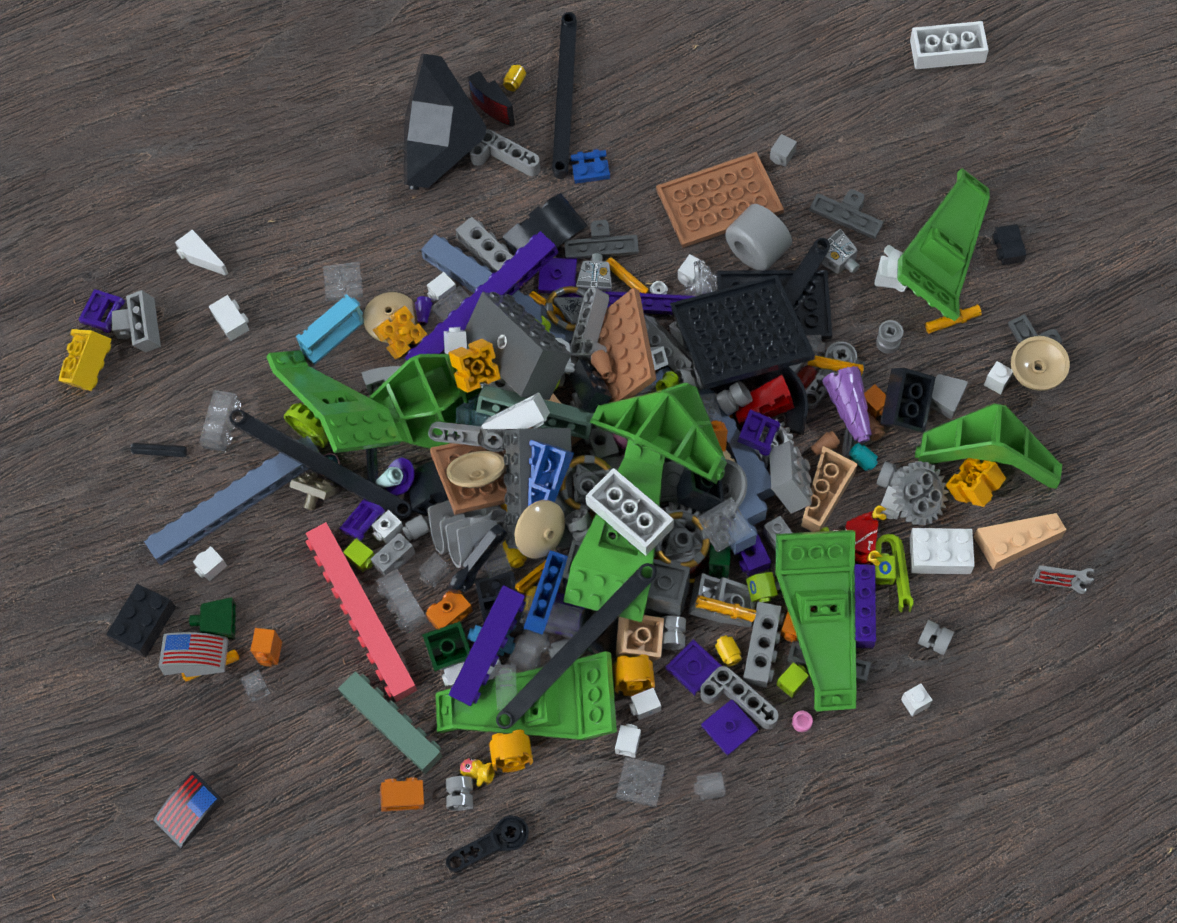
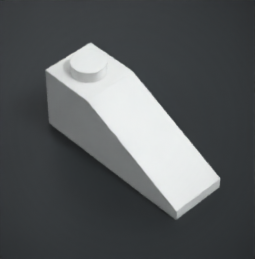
M193 230L175 242L178 247L176 252L182 259L186 258L194 265L225 276L229 274L223 262Z

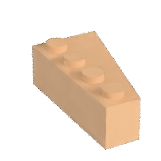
M823 446L811 487L813 493L811 496L812 505L805 508L802 527L812 532H820L853 478L857 463Z
M1057 513L978 528L974 539L992 569L995 570L1061 539L1067 529Z

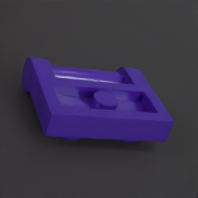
M94 289L78 320L82 324L110 333L112 329V311L123 307L125 300ZM110 302L114 303L105 322H101Z
M750 410L737 442L758 450L761 455L768 456L772 449L771 444L774 436L779 431L781 425L774 419ZM764 426H766L769 430L763 443L759 439Z
M362 500L339 530L343 534L361 541L365 537L366 531L379 516L385 513V510L375 503Z

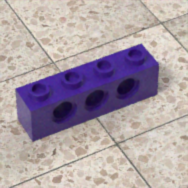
M737 509L725 517H717L718 521H722L725 526L723 527L724 534L726 529L731 527L732 522L729 518L735 517ZM758 534L755 545L736 554L734 553V555L738 554L741 560L739 561L742 572L746 571L748 577L770 569L771 561ZM750 550L753 551L755 554L753 556H748L745 554V552Z
M855 564L856 648L873 649L876 643L875 565Z

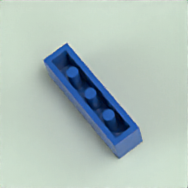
M549 551L524 629L543 635L568 556Z

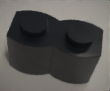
M1018 224L995 227L994 234H992V242L997 246V259L1001 261L1002 265L1024 262L1026 250Z

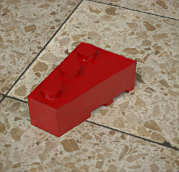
M780 375L750 392L752 402L744 407L739 406V410L734 413L742 429L750 410L771 418L793 409L794 404L783 376Z

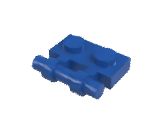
M595 149L593 152L583 153L581 151L570 155L571 162H579V164L572 165L575 184L610 179L608 161H600V158L607 157L606 150L599 151V149ZM594 159L595 162L584 163V160Z

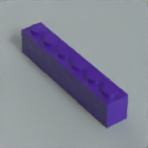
M504 585L502 586L448 696L468 706H471L472 703H477L481 695L478 690L481 684L486 685L490 677L487 672L490 666L494 667L499 658L496 654L499 648H504L508 640L505 636L508 630H513L517 622L514 618L517 612H522L526 604L523 601L524 595Z

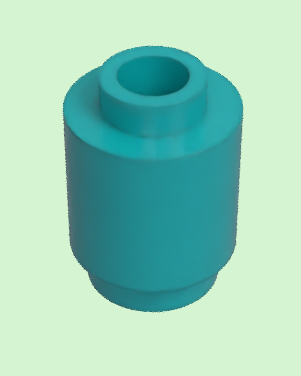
M855 444L849 452L851 460L865 471L868 469L872 470L878 463V456L864 444Z

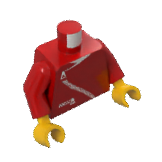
M877 506L874 511L859 515L846 522L845 530L855 531L856 564H870L871 562L875 566L880 564L876 558L882 557V555L875 549L879 523L877 518L885 520L887 517L885 514H880L886 510L883 506Z

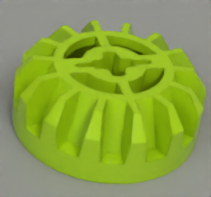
M301 402L293 404L286 411L284 419L303 438L309 436L314 445L324 448L329 440L320 419H316L314 413Z

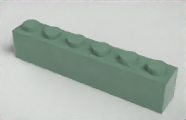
M484 385L478 397L476 412L493 416L528 397H520L516 392ZM543 399L550 414L546 417L547 420L538 428H571V436L589 439L593 429V424L590 423L594 412Z
M355 671L338 688L340 693L426 774L442 758L441 747L433 740L429 742L425 738L427 734L420 727L416 729L411 725L413 721L405 713L401 715L397 711L399 708L391 700L387 702L383 698L385 696L378 687L373 689L369 685L371 681L364 674L359 675Z

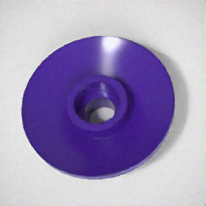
M398 458L389 467L399 468L402 471L403 479L398 485L386 487L388 492L396 496L404 494L410 488L414 479V467L411 461L406 458Z

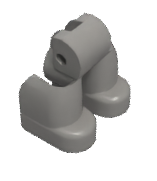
M450 501L430 506L428 508V516L434 546L440 554L449 552L451 560L456 567H463V563L492 527L499 524L508 533L507 524L505 523V514L507 512L497 505L455 515Z

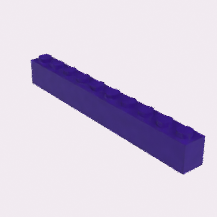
M541 231L533 235L524 247H520L511 259L503 263L502 268L489 276L488 281L478 286L473 295L465 298L459 308L451 311L444 322L437 324L430 335L423 337L421 343L416 348L409 350L405 359L408 360L419 354H445L444 331H449L450 327H460V330L465 331L482 292H496L499 295L509 294L512 296L558 253L556 245Z

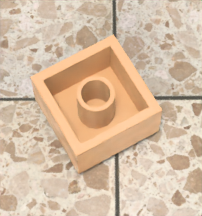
M644 615L643 621L638 622L619 617L616 656L637 657L645 654L649 656V660L652 662L661 658L664 618Z

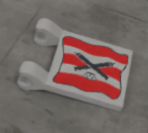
M1039 565L1032 578V583L1072 588L1076 592L1084 594L1087 592V589H1082L1080 584L1092 583L1094 578H1088L1086 574H1094V570L1087 568L1082 571Z

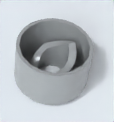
M751 204L726 229L725 233L726 241L733 253L744 264L754 270H768L792 246L791 234L784 223L773 212L758 204Z

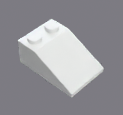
M538 392L489 417L482 424L483 429H528L533 426L535 429L544 424L550 412Z

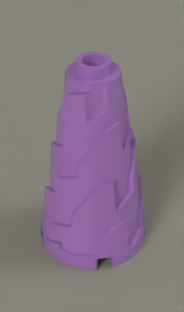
M854 366L838 370L839 373L836 375L834 373L827 375L823 378L822 382L832 403L835 404L840 418L844 420L846 427L853 436L854 441H858L860 444L870 440L869 437L872 433L867 412L868 406L863 392L864 386L861 372L858 367Z

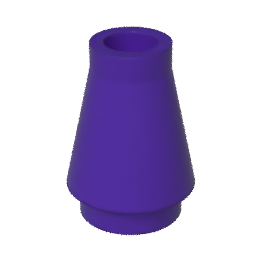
M420 296L415 301L417 324H428L433 305L429 297Z

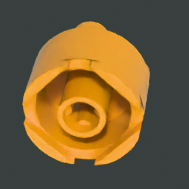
M642 654L637 657L619 656L617 658V662L613 665L615 692L619 694V691H622L625 696H634L649 688H655L653 662L649 660L648 655Z
M515 730L509 734L497 733L492 735L489 748L492 767L495 771H497V768H500L505 773L516 772L525 769V764L529 763L531 765L533 763L530 739L524 733V730Z

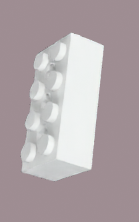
M983 21L912 28L910 44L915 69L985 63L988 45Z
M614 468L586 495V505L645 556L673 529L674 519Z

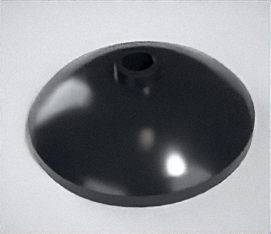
M584 608L580 616L579 628L597 611ZM619 617L588 648L593 655L607 651L611 653V658L617 657L616 646Z

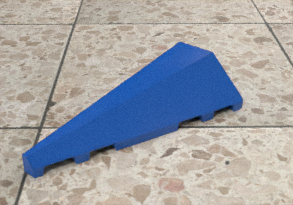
M530 440L531 458H529V464L531 465V477L529 478L528 506L540 500H549L555 503L574 453L554 445Z

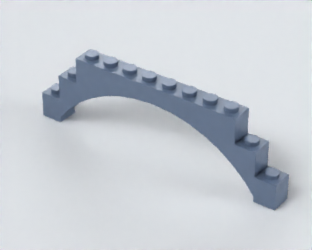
M669 367L655 372L657 380L638 394L645 395L656 392V383L663 378L665 372L671 371ZM698 389L710 422H724L728 430L726 450L735 462L743 468L747 477L745 498L737 508L731 527L727 528L725 532V540L736 554L755 545L757 530L754 525L766 518L767 505L763 500L774 496L775 492L771 489V476L767 471V467L763 461L758 459L755 449L737 442L740 431L737 429L734 419H730L721 409L715 392L710 389Z

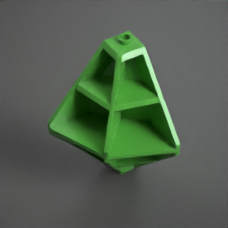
M419 354L409 358L369 398L389 409L402 442L431 449V447L450 443L433 441L428 435L430 426L434 422L471 425L477 413L478 397L482 388L480 387L467 393L457 387L454 373L458 370L452 367L449 354ZM433 429V432L436 435L443 434L440 429Z
M683 383L657 392L598 405L590 420V423L594 426L648 448L715 484L724 476V468L727 464L698 389L693 385Z
M994 403L923 432L920 447L917 446L915 451V458H918V462L935 464L973 458L1013 465L1049 488L1057 489L1061 480L1062 464L1006 405Z

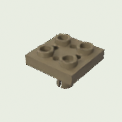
M309 472L292 479L289 486L290 488L307 493L303 507L309 510L316 509L318 498L325 500L339 493L340 486L328 479L317 478L316 474Z

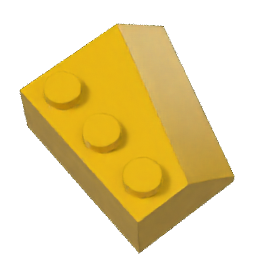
M72 329L70 335L73 336V340L71 343H68L66 349L69 356L63 361L58 381L83 390L92 391L97 385L98 373L104 367L105 362L103 360L105 355L111 349L110 342L112 339L92 330Z

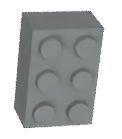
M790 440L772 448L769 454L771 489L790 513L812 505L811 496L813 493L810 488L812 480L809 475L810 464L807 459L802 458L800 450L797 446L794 447Z

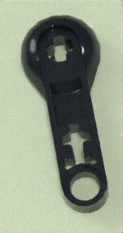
M495 525L488 531L463 563L464 569L459 570L452 577L448 587L450 592L454 594L464 593L474 584L478 571L507 534L501 525Z
M509 815L503 817L490 833L448 855L446 866L450 871L458 873L498 851H513L521 848L526 843L529 834L526 822L518 816ZM509 828L517 830L514 833L515 837L511 838L510 835L506 837V834L509 833ZM472 848L479 849L480 851L477 852L478 856L476 858L473 855L467 857L469 862L466 863L461 853L464 852L467 856L472 853ZM454 857L461 858L462 862L458 868H452L450 865V861Z

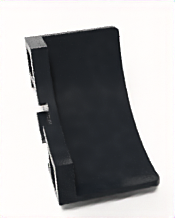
M559 193L547 200V203L542 208L537 207L529 213V219H525L522 223L518 222L502 238L513 252L516 253L520 247H524L533 235L541 231L557 248L569 238L585 229L587 224L565 197Z
M790 367L760 374L756 389L780 375L783 376L794 404L793 409L784 412L786 428L789 427L790 433L804 435L808 413V399L800 378Z
M434 461L423 464L414 470V479L409 488L411 510L428 516V508L430 506L449 501Z

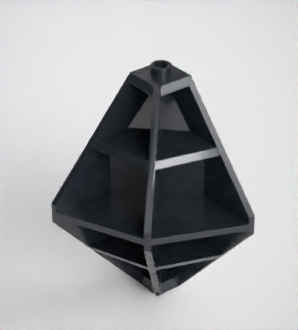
M421 54L405 114L404 184L409 185L408 189L419 190V187L429 188L481 142L486 134V125L442 56Z

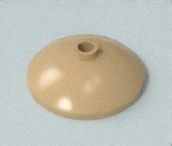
M387 292L376 296L368 303L364 310L363 322L367 332L374 339L380 341L372 329L386 319L391 321L392 319L389 316L404 305L414 316L411 319L413 324H417L415 303L408 296L397 292Z
M1034 336L1023 340L1016 346L1011 357V369L1015 378L1022 385L1033 390L1045 391L1053 389L1065 380L1069 372L1070 361L1066 350L1060 343L1048 337ZM1038 366L1041 370H1036L1035 367Z
M471 452L456 458L449 464L447 477L452 483L460 487H483L494 482L502 475L505 470V463L503 457L495 452Z
M540 500L534 502L523 511L515 528V543L523 555L529 558H541L557 547L565 530V516L560 506L549 500Z

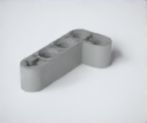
M489 129L486 130L485 138L469 151L471 162L477 166L483 165L491 155L529 176H536L540 173L538 155Z
M590 287L585 292L570 345L572 356L585 361H591V355L595 351L604 350L607 353V348L597 342L607 310L609 295L595 287Z
M724 666L717 668L702 684L700 697L703 702L712 704L724 693L764 729H773L776 726L778 711L729 668ZM722 674L726 675L728 677V680L724 682L720 681L718 679V676ZM741 688L743 693L736 695L733 689ZM706 689H712L714 690L715 694L712 696H707L704 693V691ZM750 701H756L759 704V706L757 708H751L748 705V703ZM770 715L772 716V720H771V719L765 720V716H767V717H769Z

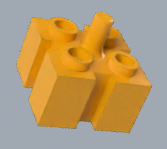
M405 305L389 316L392 319L391 321L386 319L372 329L380 341L386 340L389 345L386 348L394 359L401 357L411 349L408 344L413 346L428 335L419 323L413 324L411 319L414 316Z
M484 339L469 343V349L460 347L448 352L452 367L458 370L454 373L456 385L467 393L480 388L481 382L489 384L501 379L498 365L492 362V359L496 358L493 344Z
M967 458L959 467V474H954L947 482L946 487L956 501L971 502L973 505L984 507L991 501L993 496L991 492L998 490L1006 480V477L996 462L984 460L981 463L979 459Z

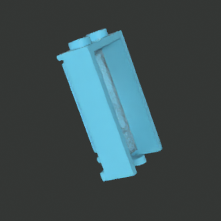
M345 294V299L342 298L308 327L307 331L304 330L302 335L298 334L296 336L302 353L314 365L364 323L363 312L359 308L361 305L354 297L351 299Z

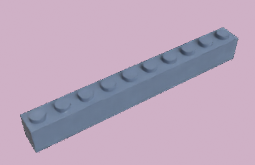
M435 234L421 249L423 259L442 272H445L446 275L475 293L478 286L488 281L489 276L492 274L488 267L481 266L473 257L466 256L460 248L453 247L445 238H440ZM520 290L512 295L515 301L523 305L525 310L535 316V319L542 323L541 316L545 317L551 324L550 333L554 334L556 338H562L571 344L574 331H567L553 324L546 314L544 305L537 304L531 296L522 294ZM555 314V316L559 320L563 321V319L559 315Z
M309 436L297 440L320 453ZM279 452L277 456L266 460L257 469L250 470L240 480L233 481L226 489L216 492L214 497L201 502L197 508L184 513L180 519L167 524L163 530L151 534L144 542L161 566L309 468Z

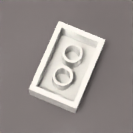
M912 528L910 534L911 573L971 574L974 568L972 529Z

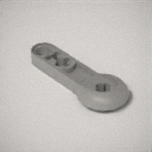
M835 342L827 348L825 357L856 363L857 352L850 343ZM838 353H839L840 355H841V353H844V354H845V356H844L845 358L843 359V357H842V359H839V358H838ZM821 368L806 390L807 396H814L816 398L815 403H808V409L816 408L827 393L825 386H822L818 393L816 392L818 383H822L823 378L831 373H834V375L838 374V371Z
M434 422L428 431L429 437L437 442L481 446L493 452H501L506 449L503 444V436L507 429H483L481 426ZM438 428L443 434L436 435L433 429Z

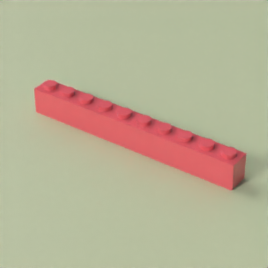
M325 522L306 532L308 540L305 542L310 551L314 550L317 555L314 556V559L318 566L323 565L325 572L322 574L327 583L332 582L334 587L331 590L335 598L338 599L340 597L343 602L340 604V607L345 615H350L351 620L348 622L353 631L358 630L360 636L357 639L362 648L367 647L369 653L366 655L371 665L375 663L378 667L375 672L380 681L385 680L387 686L384 689L389 698L394 697L397 702L418 691L328 524Z

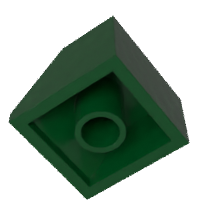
M460 621L422 634L435 672L465 662L470 648Z

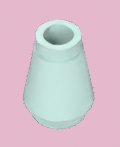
M389 467L376 479V485L386 488L400 484L403 479L402 471L397 467Z

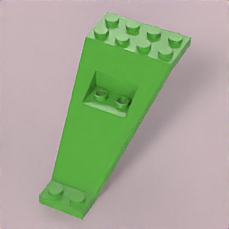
M963 168L957 172L956 184L898 259L897 279L903 286H908L916 296L924 298L931 307H936L943 316L953 321L960 317L959 296L990 198L989 188Z
M301 350L274 352L267 355L272 372L314 413L316 419H320L334 453L399 445L402 442L387 407L309 367Z
M628 439L625 456L618 472L660 507L663 469L666 457ZM596 513L571 564L563 602L598 611L641 565L654 563L655 547L645 556ZM614 532L616 537L612 538L609 533ZM649 566L643 569V576L645 578L652 577L653 569ZM651 583L619 617L638 622L643 621Z
M853 530L776 534L775 573L815 689L814 709L816 711L856 709L855 531ZM832 605H835V608L833 610H830V607ZM816 606V609L811 611V607Z
M605 651L577 659L509 729H502L497 725V715L542 668L496 678L497 689L495 678L488 680L485 686L481 684L478 690L481 695L477 703H472L471 706L448 696L451 689L437 692V732L446 733L460 729L509 734L515 730H524V733L529 736L587 740L615 733L617 728L611 653ZM507 714L502 715V723L505 725L510 724V717Z

